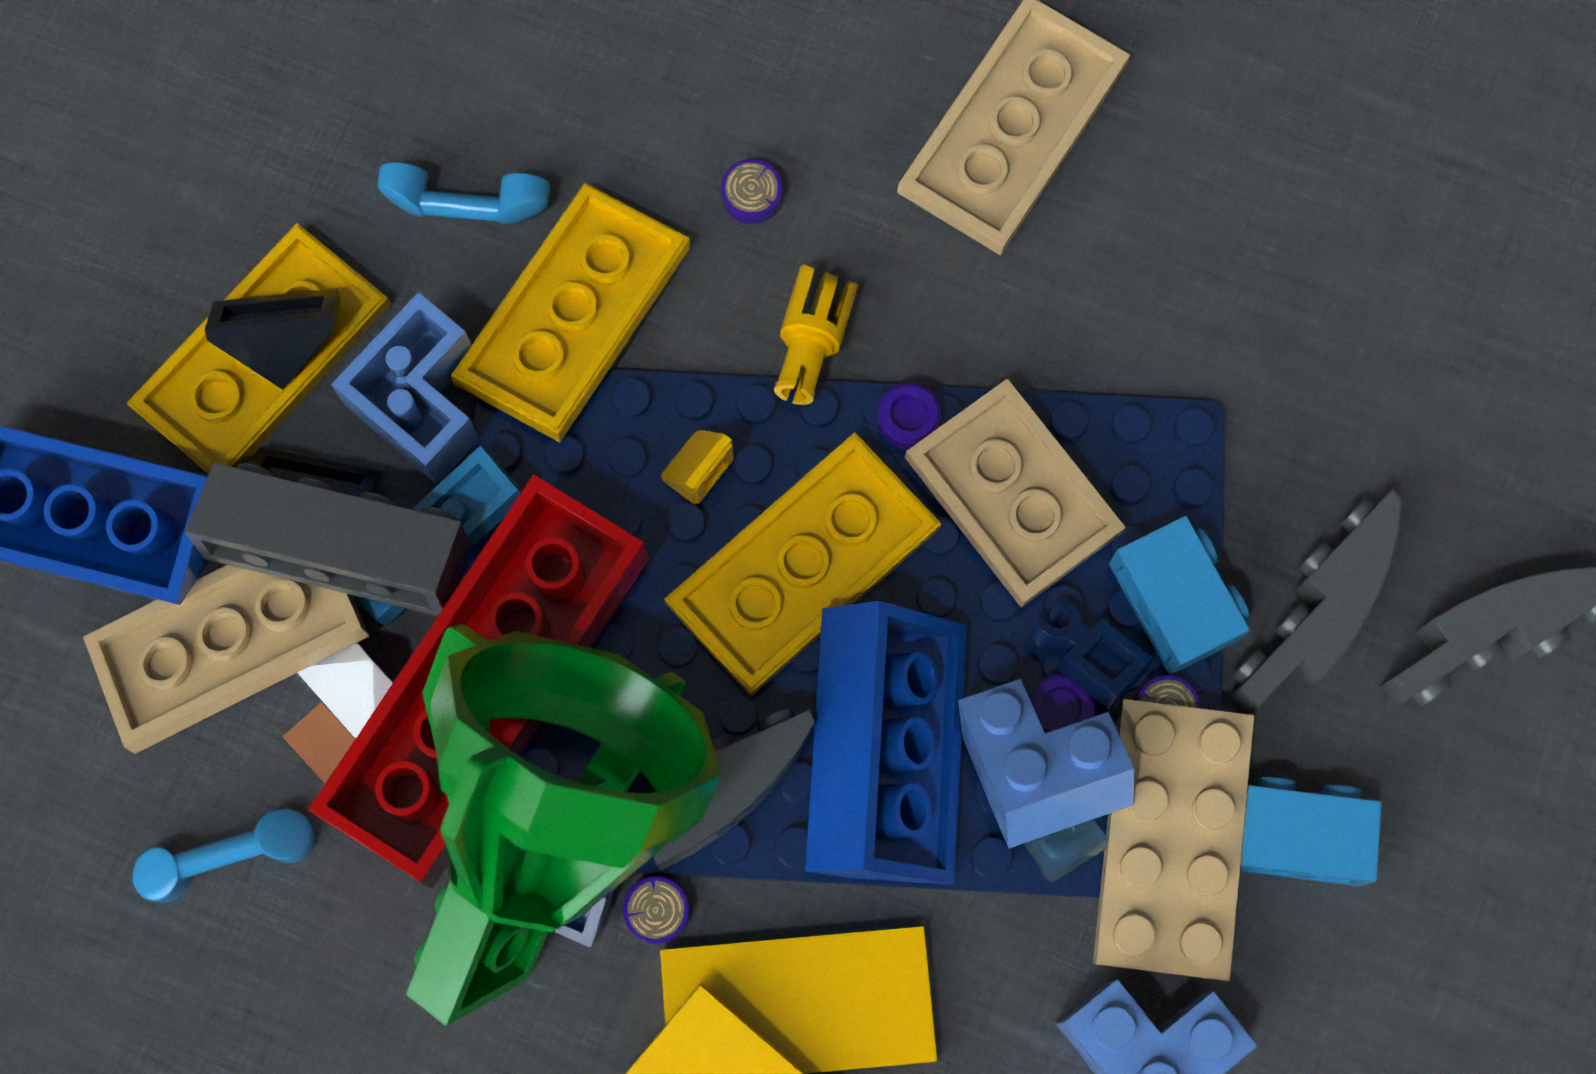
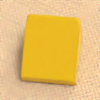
M705 430L696 431L662 472L661 479L692 504L700 503L734 461L732 439L723 433Z

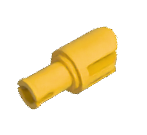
M806 264L799 268L780 330V336L787 345L788 350L779 380L774 387L775 394L786 401L790 389L795 388L798 380L797 389L792 401L796 405H807L813 402L814 391L823 360L831 355H835L840 350L858 289V283L852 281L846 283L838 300L832 322L828 321L827 316L838 277L825 272L816 289L808 314H801L815 270L814 267Z

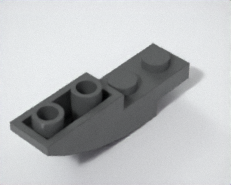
M1391 490L1377 505L1366 497L1340 524L1349 532L1340 544L1333 549L1324 541L1298 568L1307 578L1293 593L1312 610L1310 611L1301 603L1275 630L1284 640L1270 655L1267 656L1258 648L1232 675L1241 685L1228 700L1243 714H1251L1290 674L1307 689L1311 688L1324 678L1345 653L1367 619L1381 591L1392 560L1399 531L1402 498L1394 490Z
M1596 567L1558 570L1528 576L1494 587L1463 601L1416 631L1431 653L1380 686V688L1395 708L1412 697L1422 707L1453 686L1447 674L1464 662L1474 672L1504 651L1507 652L1512 660L1531 649L1539 659L1572 638L1565 626L1582 615L1590 624L1596 621Z
M792 708L775 712L756 723L759 730L758 733L738 742L734 741L731 734L712 740L722 776L702 821L682 837L665 845L653 856L661 871L694 855L726 834L753 812L779 785L797 762L814 734L815 721L810 710L795 716Z

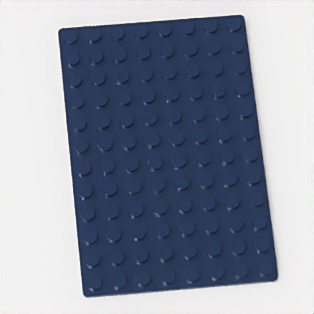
M609 369L560 443L476 397L474 428L480 440L471 448V454L479 446H482L494 456L522 490L534 474L645 543L649 558L648 562L591 648L619 654L653 678L673 672L684 679L686 684L680 697L703 712L711 741L731 734L734 741L738 742L759 732L756 725L758 721L787 708H792L795 716L810 710L815 721L820 636L757 693L750 697L665 604L664 599L854 432L941 523L940 529L856 604L883 601L967 625L964 698L1021 679L1030 698L1032 692L1041 681L1050 676L1062 674L1058 669L1064 655L1060 652L1053 653L1039 648L1029 636L1035 621L1039 617L1055 628H1062L1049 617L1055 601L1058 598H1062L1077 607L1081 613L1082 622L1090 629L1101 619H1104L1153 657L1146 673L1110 710L1094 699V717L1109 712L1117 729L1119 702L1122 699L1134 700L1138 691L1147 682L1159 676L1169 675L1109 566V562L1117 549L1187 516L1194 530L1201 528L1210 538L1218 558L1217 563L1213 565L1223 581L1224 408L1219 402L1213 400L1017 390L1126 527L1120 536L1021 608L905 459L907 450L892 446L880 434L877 426V412L880 400L889 389L899 384L818 380L813 402L807 405H796L792 401L797 389L798 380L795 388L790 389L788 399L784 401L774 392L775 384L779 380V378ZM922 385L929 389L939 402L941 409L939 427L992 390ZM705 430L723 433L732 439L734 461L703 500L694 505L664 483L661 479V474L696 431ZM502 520L472 547L460 583ZM1222 650L1171 675L1182 678L1192 685L1199 696L1201 709L1221 711ZM542 722L520 757L552 774L577 782L598 750L601 742L572 729ZM813 734L799 759L779 785L753 812L726 834L694 855L662 871L652 856L633 872L641 874L1100 898L1108 814L1008 848L962 738L954 884L854 879L805 871L814 743ZM639 771L626 793H656L649 780Z

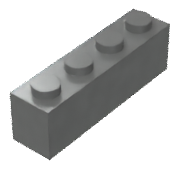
M213 463L185 531L203 559L436 616L440 614L459 586L472 550L461 521H458L454 515L442 509L423 507L419 512L398 507L390 499L376 493L363 492L359 497L336 492L328 484L316 479L300 478L297 483L276 478L268 470L248 463H241L238 465V468Z

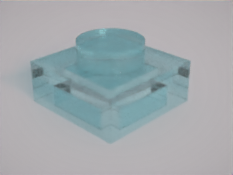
M1094 819L1023 844L1053 883L1105 850L1108 838Z

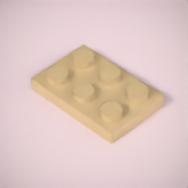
M1008 378L906 451L905 459L1021 608L1120 536L1126 528Z

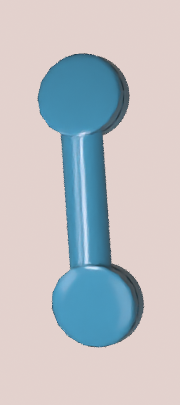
M386 163L381 165L379 169L377 187L382 195L403 211L418 217L426 215L495 221L500 224H516L537 216L547 207L549 202L550 183L539 176L531 174L511 173L504 175L501 179L499 197L427 191L429 174L424 169L411 164Z
M289 808L275 809L266 813L258 821L256 828L248 832L180 853L160 847L147 849L135 862L132 872L133 884L136 891L147 900L158 903L171 902L185 892L190 877L261 854H265L282 863H296L303 860L311 853L315 846L316 829L307 816Z

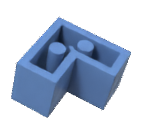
M418 292L334 380L331 386L345 407L436 485L445 478L480 440L470 418L440 394L452 381L451 374L471 347L470 340L465 330Z
M1021 679L958 700L963 741L1008 848L1134 805L1135 768L1109 712L1045 734Z
M1118 979L1106 982L1056 1023L1095 1074H1225L1257 1047L1256 1043L1214 991L1198 994L1161 1026L1156 1028Z

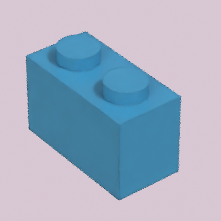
M1187 516L1117 549L1109 562L1111 570L1169 675H1173L1237 643L1250 631L1245 622L1249 619V612L1244 599L1233 585L1225 586L1213 565L1217 563L1218 558L1210 538L1201 528L1194 530Z
M1258 777L1256 778V786H1248L1240 872L1358 887L1376 882L1381 802L1361 799V789L1355 787L1324 785L1321 786V794L1296 791V782L1293 780Z

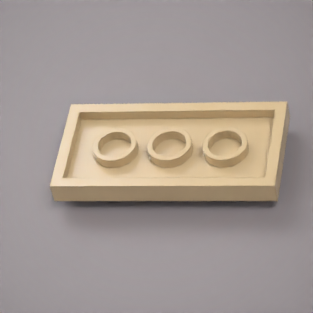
M1023 0L898 183L897 193L1001 256L1127 67L1131 55L1038 0Z
M225 565L197 579L181 605L155 600L83 636L123 746L136 754L369 637V634L356 603L350 594Z
M1122 699L1119 702L1117 732L1135 768L1134 805L1108 814L1093 964L1230 981L1254 715Z

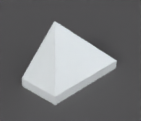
M358 642L297 672L355 738L393 684V681Z

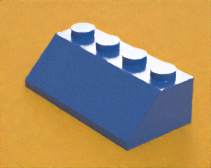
M0 426V561L181 605L210 561L202 558L185 533L207 477Z
M883 601L822 608L805 871L854 879L954 884L962 739L958 700L964 698L967 625Z

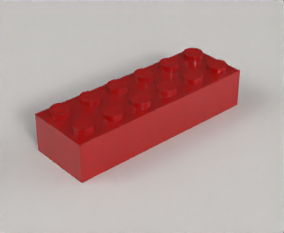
M533 474L308 810L420 883L433 889L449 865L447 847L440 831L449 808L447 794L441 790L436 747L422 692L444 632L447 628L464 624L487 641L518 631L591 648L648 562L649 558L645 543ZM523 718L490 719V735L507 749L521 756L543 721Z

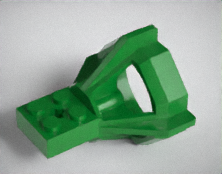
M464 624L446 629L422 694L436 747L441 790L447 794L449 808L440 831L448 851L451 879L435 902L434 909L437 915L429 936L420 945L414 956V965L417 967L406 993L408 997L445 1026L450 1025L528 980L548 932L552 933L586 914L595 904L665 845L682 837L702 821L722 773L703 712L680 697L686 684L684 679L673 672L653 678L619 654L515 631L487 641ZM523 718L548 722L582 733L601 742V745L579 780L573 782L539 768L507 749L490 735V719ZM639 771L649 780L656 793L626 792Z

